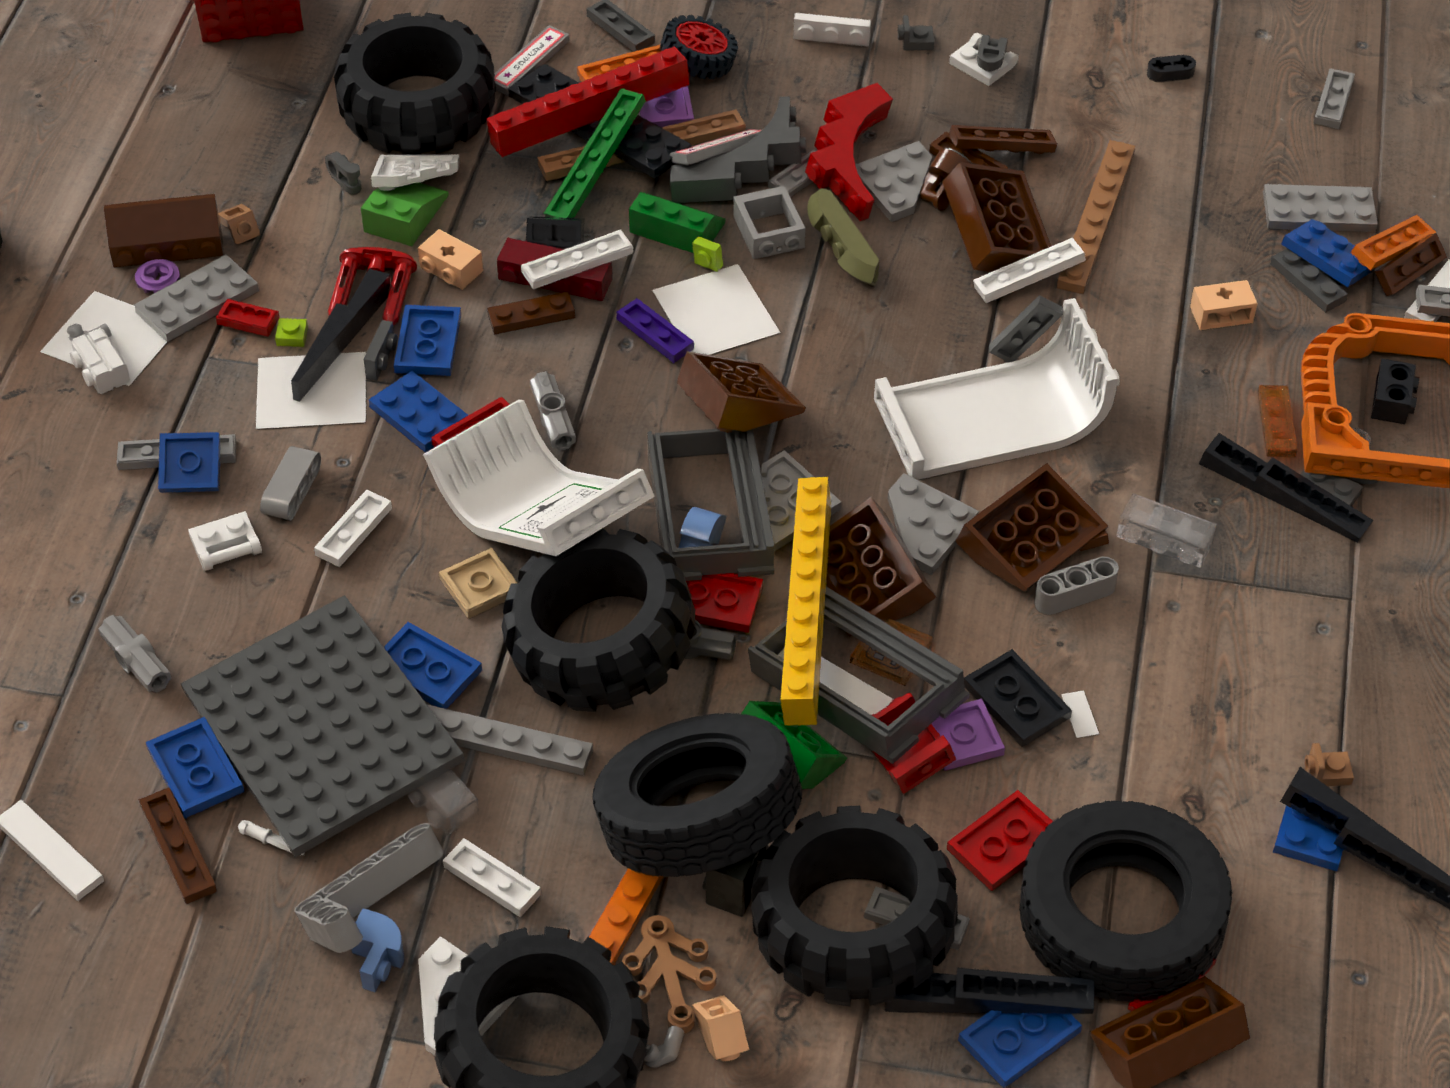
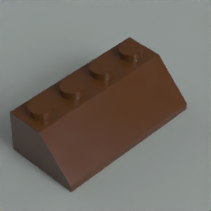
M215 194L104 205L108 245L114 268L142 265L155 259L181 261L223 256L222 230Z
M1206 976L1090 1031L1091 1037L1112 1075L1124 1088H1151L1169 1078L1178 1076L1185 1070L1205 1063L1208 1059L1226 1050L1233 1049L1238 1044L1250 1039L1244 1004Z

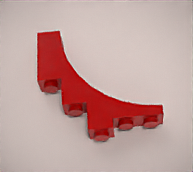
M878 83L828 101L823 118L826 124L819 127L814 144L818 151L810 153L805 169L808 178L819 189L829 186L832 192L839 197L859 221L869 218L875 199L864 186L856 170L853 156L854 144L860 135L872 125L887 118L893 101L891 96Z

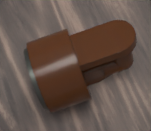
M940 149L928 168L929 173L925 177L923 188L920 191V198L933 203L934 208L943 211L946 209L950 202L942 181L959 162L970 164L972 162L954 149ZM941 183V184H942L941 187L939 188V190H938L937 192H935V190L937 189V187H938L939 184Z

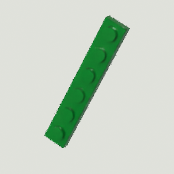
M620 89L545 210V217L574 218L646 102L643 94Z

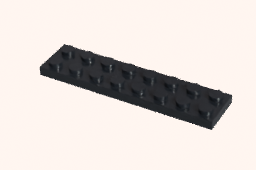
M543 64L508 88L509 97L523 104L579 82ZM637 115L614 154L617 158L656 178L671 168V165H675L672 163L670 153L690 148L691 144ZM602 119L574 129L571 132L589 141Z

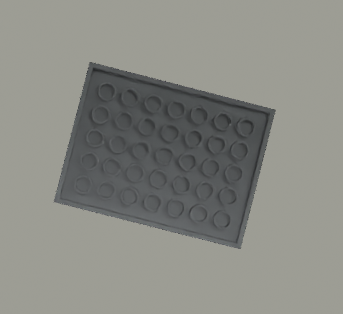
M345 595L180 683L184 693L200 717L206 718L226 756L294 857L301 855L465 761L461 749Z

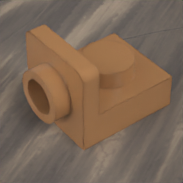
M240 204L218 213L220 223L230 230L234 243L240 244L260 235L253 211L245 205Z
M1320 743L1312 744L1310 754L1305 756V770L1326 786L1352 785L1354 775L1348 752L1322 753Z

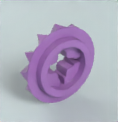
M164 259L148 261L142 264L135 273L137 287L142 288L145 293L150 291L156 293L180 279L179 269L176 264ZM158 273H160L162 277H160L159 280H154L156 279V276H158Z

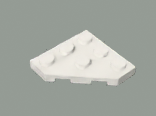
M380 155L371 176L372 187H379V190L390 191L394 190L395 187L422 183L428 179L452 175L458 172L460 166L459 155Z
M441 936L418 959L425 1047L434 1056L436 1050L434 1024L438 1011V998L448 976L456 971L460 972L461 960L467 956L466 953ZM518 996L502 1002L484 1018L479 1027L481 1036Z

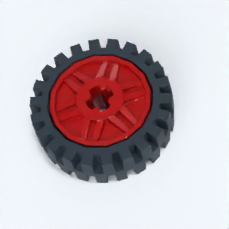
M681 15L679 18H672L667 23L662 36L660 50L663 51L675 46L687 59L689 76L695 77L697 74L700 79H705L706 76L709 79H715L716 76L721 78L723 75H727L731 70L736 58L738 42L733 34H729L730 30L727 28L722 29V24L720 23L713 24L712 19L708 18L705 21L702 16H698L695 19L693 15H688L687 18Z

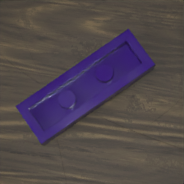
M638 298L616 312L617 320L673 363L684 357L686 351L691 352L694 350V341Z

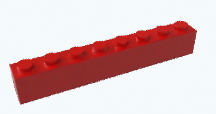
M674 46L630 64L617 67L604 74L596 75L583 82L570 85L562 90L549 93L536 100L523 103L515 108L499 112L494 116L486 118L490 143L501 157H505L602 119L620 89L643 94L647 102L688 86L687 59Z

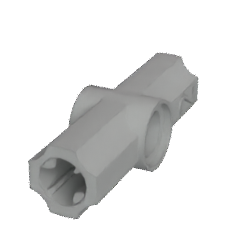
M547 371L537 373L530 380V386L540 412L541 424L546 429L552 448H557L559 451L569 449L572 444L576 443V435L565 408V398L560 394L554 375L548 374Z
M111 615L104 619L103 624L98 628L99 633L114 651L124 671L127 673L132 672L148 692L155 691L158 693L165 689L167 683L172 679L171 674L156 657L148 639L143 634L137 635L122 616Z

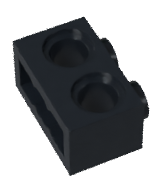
M530 216L527 218L526 241L551 247L570 248L584 243L585 219Z
M1381 359L1375 383L1371 412L1372 419L1406 424L1408 413L1414 414L1417 397H1412V393H1417L1420 377L1415 376L1416 364Z

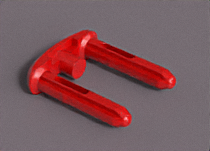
M355 247L344 250L339 257L342 264L329 305L328 315L330 316L337 303L347 306L357 269L365 270V267L369 266L368 270L373 269L384 272L385 268H393L394 277L391 282L382 319L393 322L394 327L400 318L411 274L417 270L416 261L405 252L388 248Z

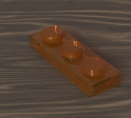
M1259 385L1258 400L1266 456L1296 457L1298 449L1288 386Z

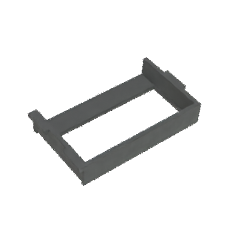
M718 429L663 432L653 435L652 431L647 432L648 461L652 489L655 496L654 503L660 546L675 558L677 567L683 571L685 580H702V575L738 573V577L774 574V542L753 429L745 432L733 430L732 433H726ZM728 453L744 543L676 548L663 458Z
M826 587L825 619L934 686L888 726L819 682L817 715L893 764L919 742L918 734L939 716L945 719L970 697V693L964 687L963 670ZM787 620L755 645V647L750 646L748 648L751 672L780 691L784 659L778 656V654L785 647Z

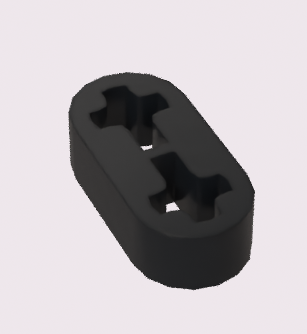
M1188 55L1152 58L1148 62L1147 76L1155 82L1190 79L1195 73L1196 61Z

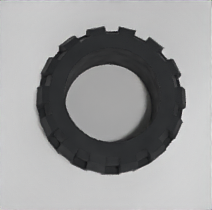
M410 12L393 15V19L384 22L378 19L364 26L361 35L354 33L344 45L335 65L334 82L340 115L344 118L345 124L362 142L368 140L374 149L386 153L397 150L402 151L403 155H422L421 152L435 150L436 154L453 149L455 142L459 140L467 142L478 133L481 125L486 123V118L489 117L495 103V72L491 53L478 34L474 35L469 26L456 19L452 22L446 21L443 15L425 13L424 16H411ZM414 76L435 77L446 81L439 86L421 91H397L385 87L394 81Z
M602 528L557 556L544 554L539 559L532 556L519 570V584L511 583L502 611L504 617L501 626L504 642L522 680L531 685L534 692L559 706L566 701L568 707L575 711L596 712L598 705L609 704L615 710L634 704L632 697L644 691L649 695L654 693L667 683V672L670 668L679 669L690 647L689 640L692 639L695 630V608L691 600V593L683 571L677 567L675 558L654 541L647 542V539L640 534L619 529L617 534L614 535L609 534ZM624 596L644 602L635 618L623 629L609 637L587 643H569L554 639L558 628L564 620L578 608L592 601L606 597Z
M860 805L837 807V814L823 817L820 811L799 819L795 825V832L791 834L784 830L764 853L765 859H762L755 869L751 885L753 930L758 937L759 950L767 963L776 973L784 972V981L791 987L808 997L814 991L822 993L827 1004L851 1007V999H869L871 1006L894 999L896 990L902 987L911 992L933 974V965L939 966L946 958L955 939L954 927L958 923L956 877L949 859L941 850H938L937 842L916 823L909 828L905 826L904 819L900 814L878 808L876 814L861 812ZM846 879H866L880 882L895 889L911 902L910 906L892 922L879 928L862 932H843L826 928L806 917L799 909L804 900L817 889Z
M545 926L544 935H528L525 927L500 934L498 946L491 948L487 942L480 944L461 960L460 972L456 971L448 976L438 998V1011L434 1024L435 1062L442 1083L452 1088H636L638 1075L644 1066L650 1030L647 1005L638 997L640 990L638 982L624 963L620 962L614 966L610 962L612 952L608 948L588 936L584 943L569 938V929ZM527 993H548L569 999L583 1008L598 1026L603 1039V1045L595 1056L575 1070L559 1075L536 1076L514 1070L498 1060L483 1042L479 1033V1027L484 1018L496 1006L510 998Z

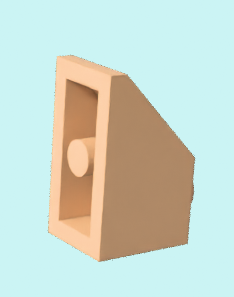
M725 995L692 1004L707 1049L716 1060H734L740 1057L741 1052L749 1050L740 1010Z

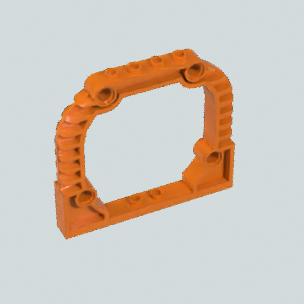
M1351 313L1344 318L1343 323L1332 326L1326 333L1316 336L1306 348L1301 362L1304 410L1301 426L1304 471L1306 473L1450 489V459L1369 450V442L1350 427L1351 413L1346 408L1337 405L1334 363L1341 357L1352 359L1364 358L1369 356L1372 351L1440 358L1450 365V323Z

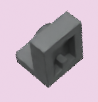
M903 15L902 25H898V40L903 42V51L934 50L933 26H909L908 15Z

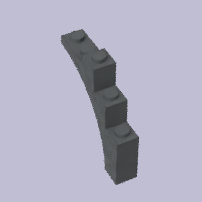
M790 96L779 97L778 108L772 120L758 135L744 145L728 153L694 164L671 165L670 186L672 201L685 203L733 200V197L737 196V189H742V183L769 182V173L774 171V165L801 164L802 153H806V137H801L800 126L796 127V106L791 107Z

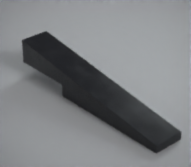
M369 269L348 306L339 303L335 305L291 380L293 400L300 402L334 360L385 302L391 287L390 274Z
M1218 433L1206 448L1199 462L1200 465L1357 543L1373 522L1368 516L1272 457L1267 463L1221 433Z
M1299 767L1280 801L1281 803L1337 833L1338 836L1334 844L1450 909V875L1302 767Z
M957 968L956 975L933 973L911 992H908L904 987L896 990L895 998L885 1002V1011L988 1013L993 1010L1001 1011V1013L1093 1014L1094 980Z

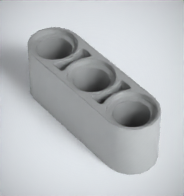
M295 446L288 448L262 495L260 503L262 514L290 521L294 518L321 466V454L319 452Z
M1103 556L1040 577L1037 583L1034 603L1036 609L1043 614L1051 615L1111 595L1116 587L1119 570L1118 563L1110 557Z

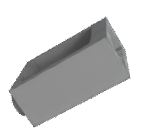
M785 186L733 197V217L753 259L805 248L806 228ZM784 213L790 225L787 228L758 234L752 220Z

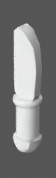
M247 820L239 823L238 829L241 834L255 838L263 844L270 843L291 852L281 836L273 834L271 829L262 828Z

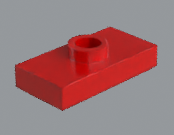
M227 299L216 316L217 325L269 337L280 317L279 311Z

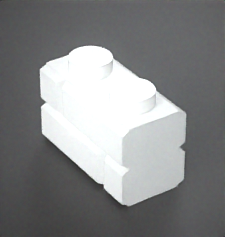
M96 329L89 332L87 336L84 334L72 340L73 352L70 353L71 360L76 368L81 367L83 369L82 375L88 387L93 385L98 393L103 394L113 390V387L118 388L129 382L127 364L103 329Z

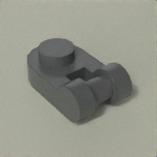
M983 34L977 54L978 66L986 71H994L1000 68L1007 50L1008 38L1000 37V39L990 38V35Z
M338 151L326 155V167L332 178L347 193H359L361 191V181L358 179L360 176V166L356 163H350L347 157Z

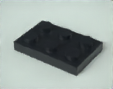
M1013 649L964 677V687L976 700H983L988 712L1021 747H1024L1071 718L1072 710Z

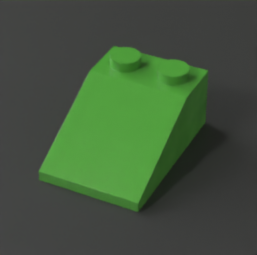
M422 183L395 187L394 190L383 191L378 188L371 193L361 207L363 230L366 233L412 247L448 197V191Z

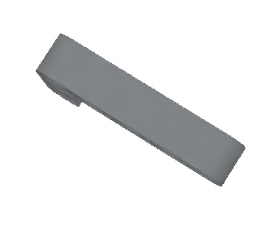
M419 824L302 901L294 911L310 940L337 953L346 952L357 946L363 939L353 918L360 914L363 908L367 909L435 863L444 855V851L430 824Z

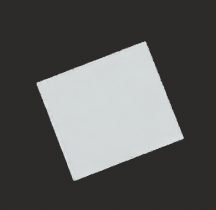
M738 264L720 269L718 272L713 271L652 290L672 325L694 341V350L691 352L711 355L780 333Z
M94 291L40 352L73 364L70 357L73 348L67 328L77 323L82 326L83 331H91L106 324L112 334L108 338L127 364L130 380L125 385L130 386L167 342L136 313L134 305Z
M366 352L340 353L300 402L293 400L291 380L306 355L258 358L256 429L366 423V374L363 360Z

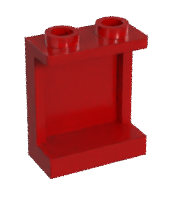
M908 692L902 697L895 698L887 707L876 714H872V716L889 726L916 701L912 694ZM932 724L917 735L919 742L893 764L871 750L902 794H905L956 760L950 743L944 735L940 736Z

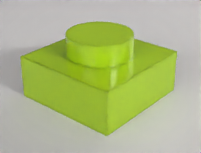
M698 236L692 242L695 264L718 272L723 266L721 245Z
M279 318L275 336L276 346L304 347L308 331L307 319Z

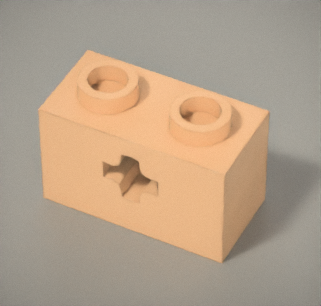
M440 229L418 247L420 268L462 290L483 272L482 251Z
M1244 280L1194 287L1190 308L1199 329L1206 330L1253 323L1257 301L1248 281Z

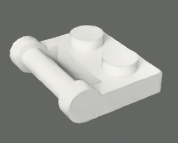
M975 33L969 42L950 55L949 64L990 86L1017 64L1018 55L1013 52H1006L1003 63L997 70L986 71L980 68L977 64V54L982 35Z
M246 511L188 529L190 539L204 571L213 569V565L250 553L253 555L262 553L261 544Z

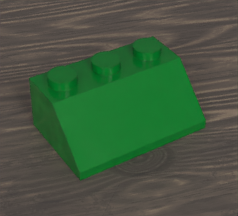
M643 192L639 193L629 208L630 233L693 253L692 242L698 236L713 242L726 222V218Z
M749 701L741 713L742 715L756 716L759 719L762 718L771 722L784 733L794 758L802 789H813L847 760L844 754L809 725L785 726L781 702Z

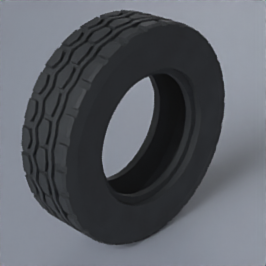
M716 713L695 716L667 724L628 744L604 766L596 780L592 796L594 809L608 849L618 862L628 869L645 875L680 877L703 874L704 872H711L730 864H735L765 848L770 842L772 843L783 833L784 829H787L797 814L802 800V785L787 738L778 727L756 716L739 713ZM714 781H735L726 789L706 799L678 806H660L670 797L693 786Z
M1122 800L1096 802L1063 814L1060 819L1057 818L1045 828V832L1042 831L1039 834L1032 848H1030L1025 861L1020 896V919L1022 929L1025 932V937L1031 949L1035 951V955L1042 964L1049 968L1050 972L1055 976L1094 980V996L1108 1000L1115 999L1116 1001L1134 1002V999H1140V1001L1158 999L1159 996L1169 994L1198 980L1199 975L1203 976L1213 965V959L1216 960L1222 948L1232 903L1231 879L1228 876L1229 871L1223 858L1220 857V852L1211 840H1208L1206 835L1197 827L1188 823L1189 821L1177 814H1172L1166 809L1141 802H1122ZM1108 866L1133 867L1148 872L1161 880L1174 895L1179 912L1168 924L1152 932L1143 934L1116 933L1096 925L1084 916L1074 903L1070 890L1080 878L1096 869Z

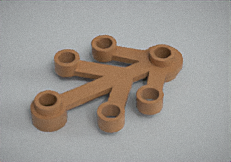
M651 916L642 924V942L634 953H628L623 957L622 963L628 967L633 976H637L642 972L644 960L654 948L656 949L658 958L641 981H637L640 990L646 992L638 997L646 1004L650 1000L651 991L663 976L671 1004L667 1015L668 1027H680L686 1034L694 1028L695 1013L692 1007L684 1002L677 974L693 981L701 990L709 991L716 986V972L710 967L699 969L672 955L669 945L688 953L692 961L702 962L708 957V944L703 939L690 940L674 932V924L665 916ZM655 928L663 929L660 932L653 931ZM702 948L704 951L695 953L693 949ZM629 962L638 963L635 967H629L627 964ZM704 976H709L712 978V980L705 982L702 981L701 978ZM683 1013L687 1016L684 1018H678L676 1014Z

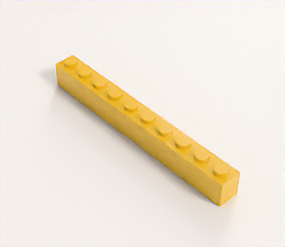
M828 477L798 478L781 687V706L785 726L817 725L831 517V496Z

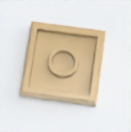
M493 548L439 572L440 580L468 619L504 603L511 583L518 584Z

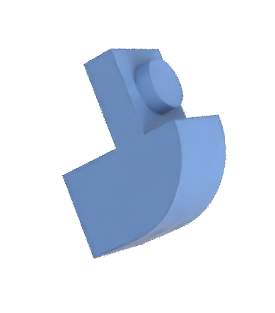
M692 507L680 531L682 537L679 548L712 546L713 543L719 544L727 516Z
M363 908L355 922L363 939L351 950L353 954L366 957L360 969L363 989L376 992L380 982H384L388 978L391 966L402 969L404 950L401 933L396 923L383 914Z

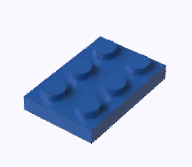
M1314 219L1286 234L1281 245L1346 287L1351 286L1376 269L1369 270L1360 264L1358 259L1351 254L1354 245L1347 238L1337 235L1326 228L1325 224Z
M405 305L394 360V373L407 374L410 371H414L416 374L451 376L461 321V307Z
M410 371L369 399V407L425 453L434 448L432 436L469 416L414 371Z
M407 622L384 646L385 650L422 699L436 707L447 709L482 671L481 662L410 622Z
M205 717L145 742L148 752L167 787L170 788L184 818L244 792L241 780Z
M991 1010L960 1032L958 1041L1003 1088H1006L1081 1032L1082 1024L1072 1014L1001 1013V1011Z

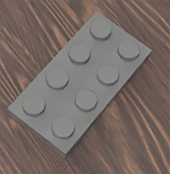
M1264 184L1263 197L1268 229L1295 230L1311 219L1325 224L1326 228L1331 231L1376 232L1378 223L1372 187Z
M225 254L134 304L136 313L166 342H169L217 315L227 299L240 302L258 292L259 286L258 282Z

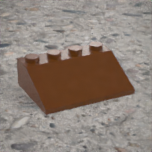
M959 162L942 181L973 270L993 272L1051 247L1024 171Z
M686 351L677 383L685 391V394L695 402V405L701 408L705 416L712 420L718 430L726 433H732L733 430L745 432L805 412L806 407L762 363Z
M1046 463L964 524L955 542L975 563L1026 592L1038 582L1040 577L1049 574L1104 529L1106 530L1108 525Z
M872 497L830 525L826 587L885 623L912 615L937 598L888 516Z

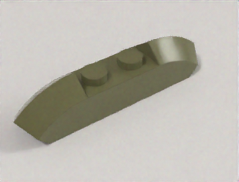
M819 189L810 196L807 211L812 226L821 232L825 242H829L835 257L839 259L837 261L838 264L846 272L866 284L875 286L878 281L879 258L832 191Z

